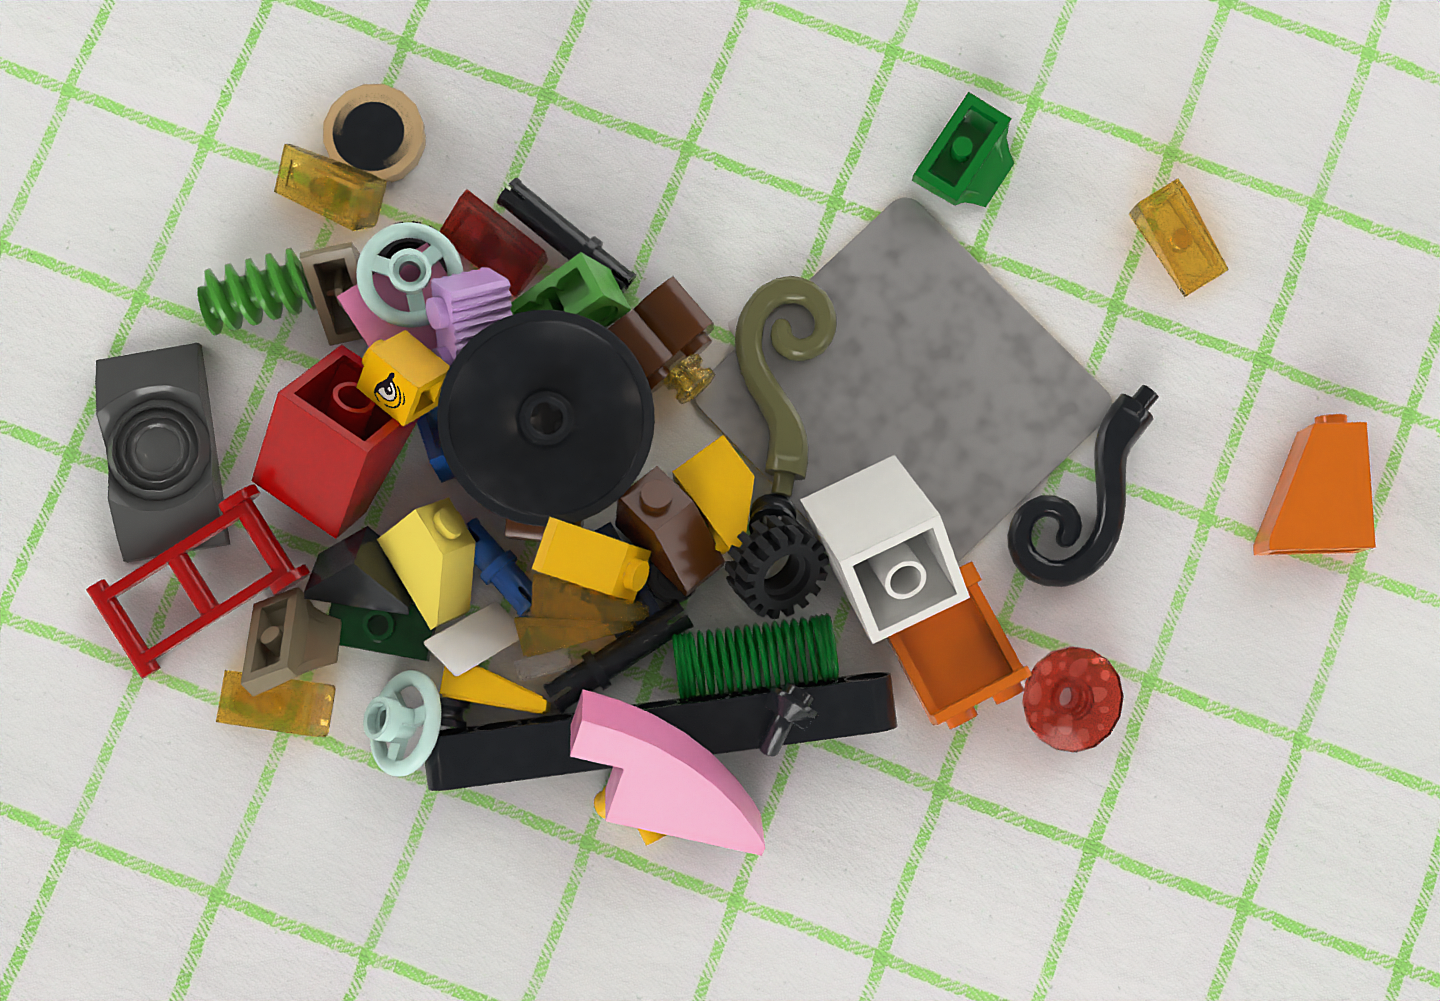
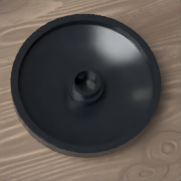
M533 310L507 316L481 330L461 349L452 362L441 387L437 422L444 457L457 481L471 497L491 512L503 518L527 525L547 526L549 517L571 524L592 517L611 506L631 487L640 474L651 449L655 414L652 392L640 363L626 344L614 333L597 322L578 314L558 310Z

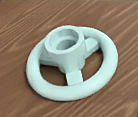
M413 222L397 223L377 232L361 251L356 269L359 292L368 308L379 318L390 324L407 328L429 325L422 290L431 279V267L443 258L447 267V276L460 274L463 272L460 256L450 240L430 226ZM415 238L430 244L423 252L412 248L402 249L396 252L391 259L378 255L384 247L399 239ZM413 265L419 269L420 276L413 282L404 281L399 275L401 269L404 266ZM372 272L389 277L396 289L406 293L410 312L395 309L382 300L375 289Z
M408 670L394 676L382 689L380 695L375 697L367 706L363 720L364 731L367 737L370 738V747L374 760L385 773L395 777L407 776L419 769L430 756L436 744L441 724V701L438 690L426 674L417 670ZM406 687H416L421 692L424 704L415 709L407 707L400 693ZM424 725L417 746L407 758L403 759L408 739L414 735L417 727ZM386 742H390L389 750L387 748Z

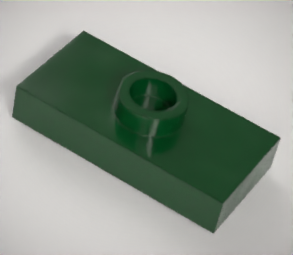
M331 603L329 616L341 619L342 622L339 646L429 662L431 651L424 645V641L435 635L436 628L430 630L416 605H412L409 615Z

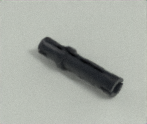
M515 178L509 183L511 190L505 187L497 199V204L500 207H504L566 259L571 260L582 252L608 267L621 291L624 288L626 290L636 278V274L602 248L603 242L596 236L590 239L522 184L520 179Z
M672 600V603L616 640H613L596 653L592 654L589 650L581 656L584 661L551 682L545 683L543 687L550 698L564 688L571 687L569 692L553 701L561 714L564 713L567 708L578 702L583 689L592 692L601 686L604 691L612 685L609 680L671 641L674 633L678 635L679 632L682 634L686 630L692 629L694 625L688 615L683 616L669 626L667 625L668 620L684 611L678 600Z

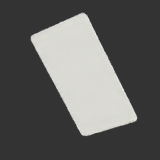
M493 602L425 640L424 645L454 676H459L528 635V632L499 603Z

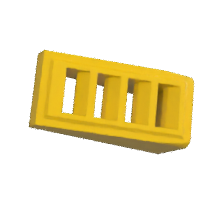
M478 665L459 676H454L444 666L439 691L442 697L541 715L550 713L552 703L547 701L545 697Z

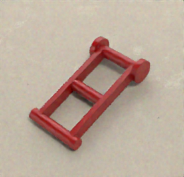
M255 484L249 485L224 499L218 505L223 515L116 583L109 586L106 580L103 579L86 589L141 679L150 676L161 668L156 661L157 658L263 591L270 588L274 596L278 595L311 574L306 564L297 568L294 567L253 502L261 494ZM240 520L272 572L219 604L187 553ZM169 565L201 616L149 649L117 597Z

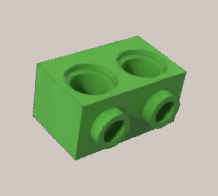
M582 252L512 301L510 309L513 315L533 310L565 311L591 319L605 328L631 311L611 270Z

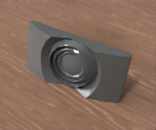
M192 343L96 360V415L106 447L109 470L108 503L117 541L124 562L129 563L152 559L223 515L218 507L224 500L202 345L200 343ZM228 528L190 552L230 545Z

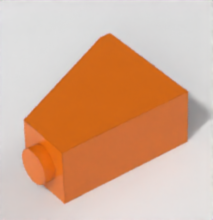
M1345 414L1321 415L1315 417V423L1297 432L1253 544L1254 555L1359 553L1376 548L1367 422H1348L1347 415Z

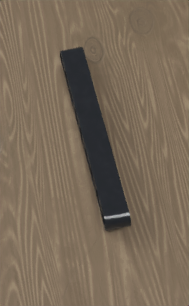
M873 672L841 676L837 681L833 679L832 681L827 680V682L819 679L817 684L811 680L807 685L804 682H800L797 687L815 698L811 708L819 715L805 731L793 725L783 745L879 733L897 728L891 673ZM781 684L779 689L783 690L785 684ZM762 687L760 691L757 688H753L751 692L743 689L742 693L736 690L732 695L728 692H725L723 696L715 693L714 697L706 694L704 699L698 695L694 700L690 698L689 701L687 699L682 701L680 698L631 704L654 714L685 732L713 755L759 749V742L775 714L765 707L770 694L769 689L766 687ZM575 712L467 726L466 729L450 728L439 730L436 744L425 761L428 790L431 791L453 790L613 768V766L570 757L571 723Z

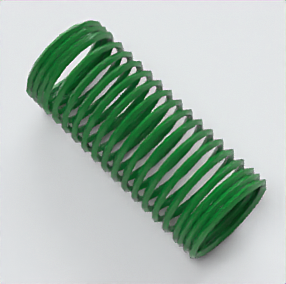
M828 613L825 615L820 614V616L817 614L815 616L811 615L808 622L802 616L799 620V625L797 620L792 617L790 627L785 619H782L780 627L778 622L773 620L771 630L769 624L764 621L762 633L760 626L755 622L752 628L753 637L749 625H744L743 636L741 628L736 625L734 627V640L732 631L727 626L725 628V643L722 631L717 627L715 630L716 647L713 633L708 629L706 631L707 651L703 633L700 630L697 632V650L692 632L689 631L688 634L686 632L683 634L679 632L678 635L674 633L672 635L680 699L682 701L685 699L689 701L690 698L693 700L696 698V680L700 697L704 699L706 696L705 676L709 695L714 697V672L718 692L723 696L725 693L723 667L728 693L732 695L734 693L732 663L737 690L739 693H742L741 658L747 690L751 692L753 685L750 654L756 687L760 691L762 689L759 650L766 688L770 690L772 686L768 646L775 685L777 688H780L777 642L785 685L787 682L790 683L786 638L794 684L798 686L800 681L795 634L803 680L807 685L809 683L804 631L811 661L813 682L817 684L819 681L815 658L814 634L821 678L825 682L827 680L832 681L833 679L837 681L839 678V665L831 616Z

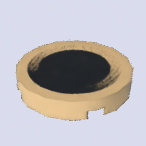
M363 84L346 91L331 105L323 123V143L334 166L348 179L365 186H378L377 183H386L388 181L393 183L403 179L418 165L426 147L425 125L416 104L402 91L385 84Z

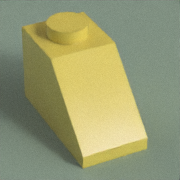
M449 497L413 510L377 539L430 630L459 618L470 611L476 542L466 527L463 517L456 510Z

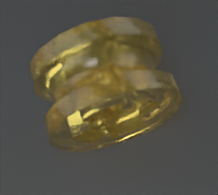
M692 354L682 360L664 379L663 384L668 390L675 389L677 391L675 398L680 404H685L697 397L709 386L715 377V373L711 368L704 369L701 366L703 359L699 354Z

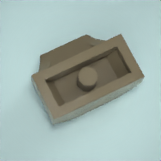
M299 587L254 603L241 685L252 696H256L306 672L337 663L342 625L341 619L329 616L314 607L310 599H304V592Z

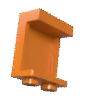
M972 561L959 567L970 598L886 637L932 725H939L946 721L949 729H953L976 717L978 714L974 706L990 697L998 705L1022 693L1025 690L1021 681L1032 676L1028 666H1023L1019 661L979 587L978 582L982 579Z

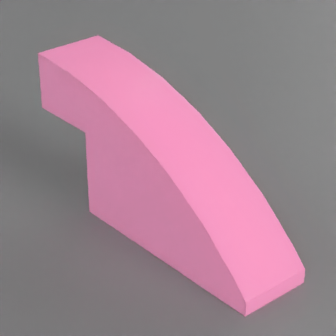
M582 690L571 723L570 757L613 766L605 788V821L762 856L765 849L761 813L736 777L710 751L685 732L654 714L621 700Z

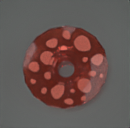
M1069 646L1051 651L1035 664L1031 671L1032 676L1028 677L1025 682L1022 704L1026 722L1039 740L1055 750L1077 753L1096 747L1111 735L1121 717L1124 695L1120 676L1108 659L1092 649ZM1069 688L1071 700L1068 704L1062 706L1060 704V695L1063 689Z

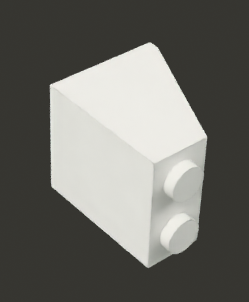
M895 455L800 499L815 538L826 549L823 553L828 556L829 564L872 644L970 598L940 514Z

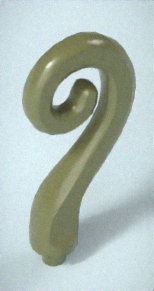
M796 276L776 278L758 288L743 307L735 333V353L741 374L749 392L765 417L769 428V444L764 471L774 476L771 494H780L787 498L792 496L794 480H804L806 478L808 441L799 413L766 363L762 350L765 322L773 310L784 304H799L812 313L814 330L806 338L799 339L792 334L790 323L783 318L777 319L771 327L770 337L775 350L787 359L799 362L811 360L823 354L831 344L837 326L834 305L827 293L814 282Z

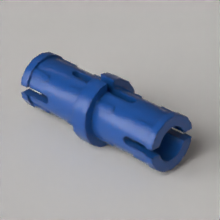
M477 517L470 520L466 525L476 541L474 564L482 571L480 578L486 585L492 583L517 611L519 617L525 616L531 611L530 607L533 606L535 608L546 595L536 587L515 563L517 556L511 550L505 552L480 524L481 522Z

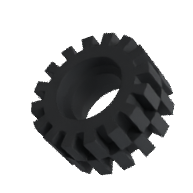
M772 515L767 516V526H764L757 520L751 524L754 530L751 535H747L742 531L737 536L742 545L740 548L731 545L728 554L734 560L725 561V570L729 573V576L726 577L728 584L751 610L763 618L767 614L770 619H779L780 611L786 617L795 614L794 605L798 604L802 609L810 603L805 598L809 593L815 596L818 595L821 588L816 582L817 580L826 581L828 572L822 567L829 565V558L823 553L826 551L823 544L797 520L794 521L791 517L785 515L780 520L777 516ZM789 555L784 567L774 576L765 579L769 568L780 558Z

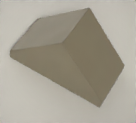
M352 242L301 252L299 256L329 346L363 339L336 297L357 284L356 269L360 253Z

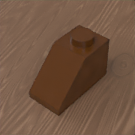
M658 466L635 482L617 500L615 526L635 546L650 550L649 560L685 596H688L724 566L725 560L721 552L716 550V543L694 501Z

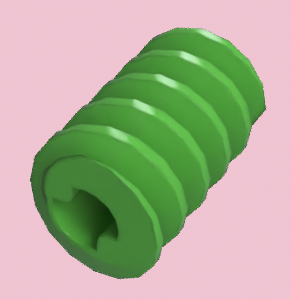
M292 248L286 249L285 265L281 266L272 253L266 254L265 270L259 271L251 258L246 259L245 275L242 276L238 275L231 263L225 264V276L222 281L217 279L211 268L205 269L204 285L197 288L202 317L209 331L214 336L222 332L223 322L233 331L240 329L243 323V316L253 326L260 324L263 318V310L270 319L277 320L282 317L283 304L292 315L302 312L303 299L311 309H316L301 261Z

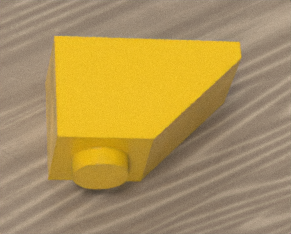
M549 517L532 569L611 596L634 601L637 592L643 588L649 575L648 560L651 551Z

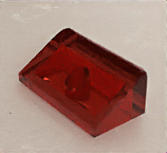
M468 189L459 197L439 231L450 240L457 252L478 269L481 267L490 268L507 278L511 285L509 291L516 299L548 262L547 254L542 247Z

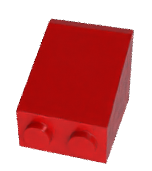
M342 344L278 392L251 480L335 539L367 512L419 419L417 418L403 427L356 387L364 367L362 358Z

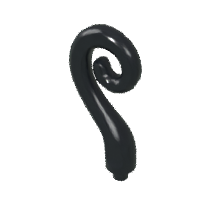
M1142 385L1132 397L1120 394L1102 420L1094 448L1097 516L1089 539L1079 551L1063 560H1051L1042 556L1032 542L1031 536L1035 523L1043 517H1051L1056 519L1059 525L1056 534L1057 544L1060 547L1068 548L1076 543L1083 526L1081 516L1076 507L1068 500L1055 495H1040L1027 501L1014 514L1007 534L1008 550L1013 563L1028 580L1042 586L1065 587L1074 585L1098 571L1113 553L1119 541L1124 522L1127 457L1136 441L1153 421L1154 418L1148 410L1159 398L1150 387Z

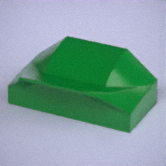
M968 92L913 174L912 181L954 206L961 203H970L986 207L1015 164L1007 141L1009 123L1012 118Z

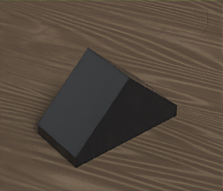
M369 526L362 528L319 553L304 590V599L409 615L413 599L377 541L380 535Z

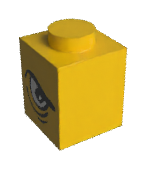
M404 330L385 341L383 339L377 340L367 349L362 358L364 367L356 388L404 427L438 406L441 387L450 366L408 331Z

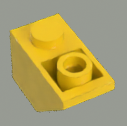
M722 435L672 471L677 485L694 501L703 520L708 525V529L716 543V550L720 551L723 555L729 551L731 545L739 548L742 545L737 536L742 531L747 532L755 476L726 437Z

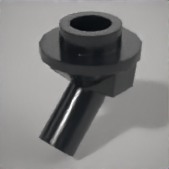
M789 682L786 683L783 690L772 686L765 703V707L775 713L758 745L760 751L767 756L773 757L779 753L793 725L805 731L819 715L811 708L815 698Z

